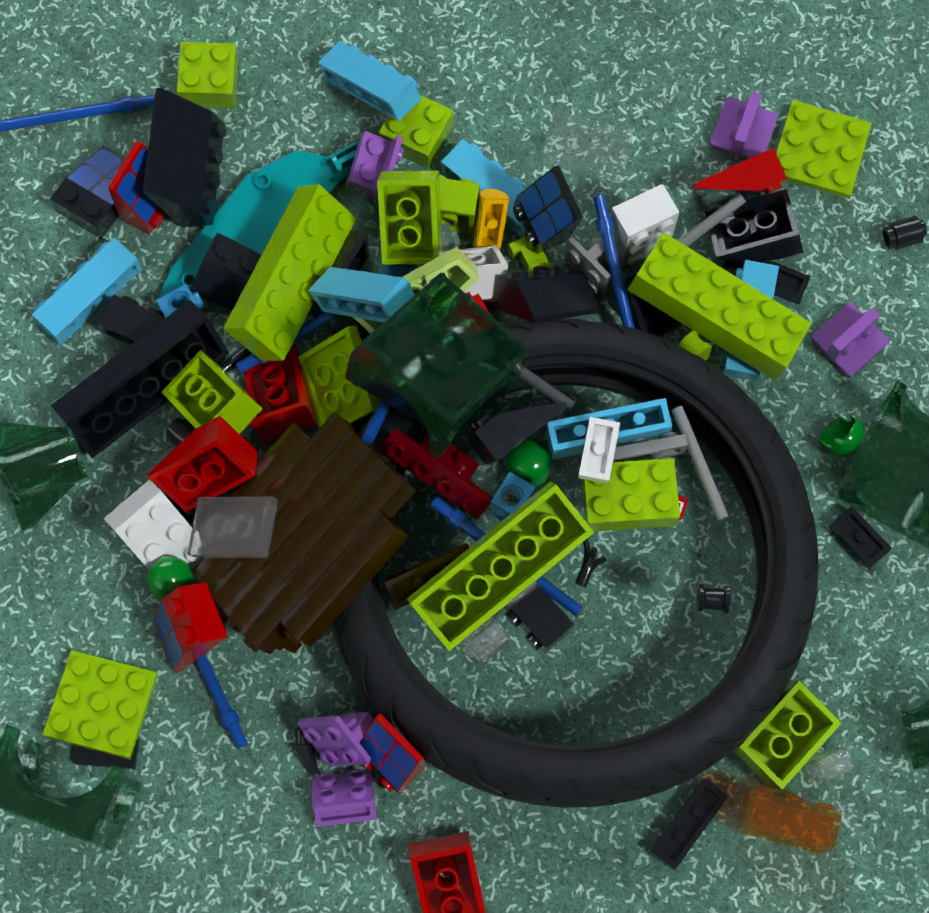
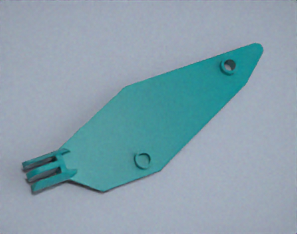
M357 141L329 156L295 150L247 175L214 215L213 225H206L172 266L158 299L185 285L188 278L195 279L204 256L217 232L262 255L298 186L320 184L327 192L331 193L340 181L349 177L358 147Z

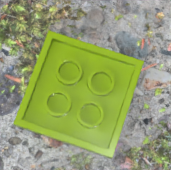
M792 99L776 152L787 177L786 181L850 199L872 123Z
M357 326L344 328L298 357L319 428L333 412L347 420L351 425H354L372 415L380 402L379 398L345 379L351 352L362 343Z
M71 650L43 732L44 738L131 760L158 677L157 672Z

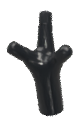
M588 539L583 542V564L575 581L576 585L583 588L587 587L594 569L606 562L604 556L595 559L598 549L596 547L591 549Z

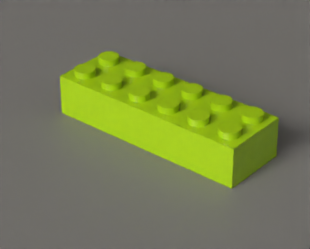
M320 184L297 187L223 327L227 333L262 361H284L315 301L308 290L329 267H332L357 219Z
M664 232L627 289L775 381L788 367L812 324Z
M549 482L410 595L407 600L448 651H451L595 532L555 483Z

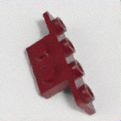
M393 429L380 447L381 452L475 519H479L491 504L493 497L470 481L480 464L432 430L427 433L419 445L398 429Z

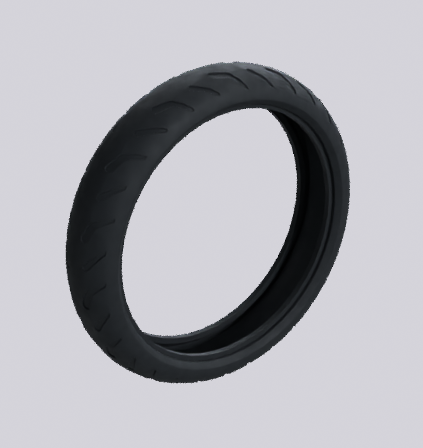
M554 319L507 326L464 341L461 344L496 364L498 363L495 362V359L502 351L551 386L576 385L601 388L621 393L643 402L666 398L669 414L673 419L675 418L671 410L683 406L694 435L711 451L732 480L744 504L751 525L756 550L757 582L750 625L743 644L723 679L707 696L670 722L646 733L614 742L593 745L542 743L513 736L484 724L447 700L425 679L410 660L396 637L380 592L378 571L331 624L337 647L350 675L377 715L381 714L426 761L461 782L506 799L533 805L561 808L597 807L642 799L692 779L731 753L770 713L796 670L812 624L818 587V542L807 490L787 445L774 425L761 412L758 405L723 372L678 344L651 333L607 322ZM498 364L497 371L470 410L502 395L533 387ZM391 406L371 445L403 477L407 469L381 452L380 447L393 429H398L419 445L431 429ZM373 414L369 417V419L366 421L361 431L359 432L362 436Z

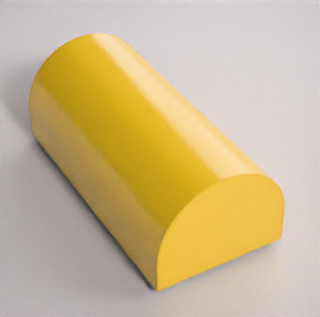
M484 189L480 192L472 240L473 248L497 245L501 249L509 204V197L506 193L496 189Z

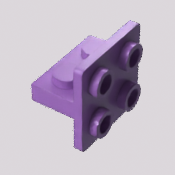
M752 91L748 101L744 99L739 101L727 97L711 138L710 146L746 159L765 152L778 114L758 107L762 94Z
M364 131L361 134L347 184L367 192L365 200L371 202L378 196L377 180L381 172L394 171L395 164L400 161L404 148L401 147L403 137L397 135L393 140L389 141L368 131Z
M852 302L844 306L811 336V340L847 377H852L889 343V339L875 325L880 314L873 307L863 314Z
M369 712L329 714L326 717L301 718L297 724L303 731L304 737L314 745L320 753L321 759L330 766L365 765L370 762V756L359 743L374 721Z
M354 769L348 773H323L317 777H312V810L315 814L316 827L377 820L371 770Z

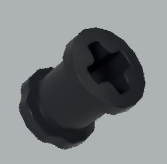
M699 584L696 601L697 612H702L703 609L722 610L724 614H728L731 595L730 586L720 589L705 588L704 584ZM707 597L720 598V600H707Z

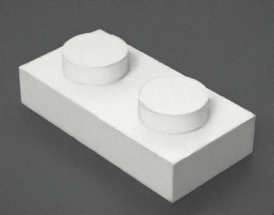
M590 417L578 478L609 483L620 422Z

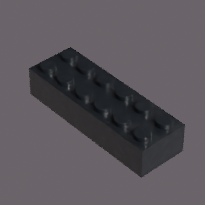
M189 300L53 403L51 407L76 441L93 459L168 401L162 391L200 350L216 363L228 355L229 351L208 317Z

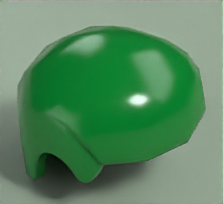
M850 415L851 420L841 416L836 418L821 432L819 442L830 453L837 456L847 455L856 450L862 443L865 427L854 415Z
M525 439L506 454L508 472L510 471L535 487L546 482L551 473L552 461L550 452L537 439Z
M172 555L161 557L155 561L149 569L146 580L150 592L162 600L176 588L191 585L193 576L186 561Z

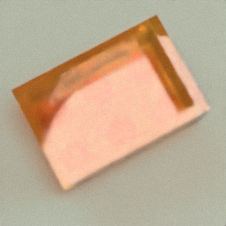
M756 787V790L751 789L742 796L735 832L824 855L835 850L842 813L834 812L835 807L829 804L817 802L816 806L804 804V798L788 794L786 798L774 796V790Z

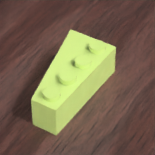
M455 247L406 274L403 278L411 284V290L418 299L407 312L427 324L431 323L479 279L477 266ZM353 317L370 334L383 323Z

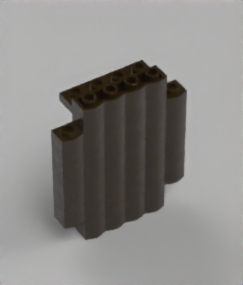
M333 412L313 436L306 429L293 422L256 464L255 477L239 484L200 528L205 535L204 542L213 550L193 571V575L197 580L195 584L207 583L217 610L222 614L226 613L229 617L227 623L235 631L243 633L245 636L243 642L254 652L261 650L271 655L275 649L281 651L284 648L295 654L302 646V643L312 647L409 538V535L392 517L416 490L371 444H366L362 440V435L347 420L337 413Z

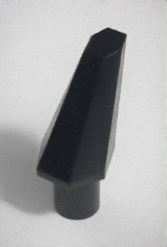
M297 727L294 729L295 742L290 743V746L306 771L311 774H318L319 769L313 744L307 741L301 728Z

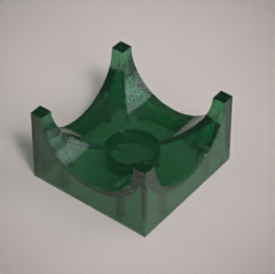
M440 273L360 343L348 380L356 387L365 380H377L400 393L414 407L423 420L430 439L429 452L438 459L446 452L449 444L462 426L489 397L499 389H502L507 394L514 388L532 350L444 274Z
M897 380L880 404L864 434L863 441L855 450L831 496L850 507L853 506L855 510L929 550V416L910 400L906 391L907 385Z
M7 725L0 739V809L115 852L142 783L129 779L125 788L118 794L126 770L112 765L102 782L89 792L72 798L51 797L44 788L39 772V758L43 745L30 740L19 761L18 740L21 730Z

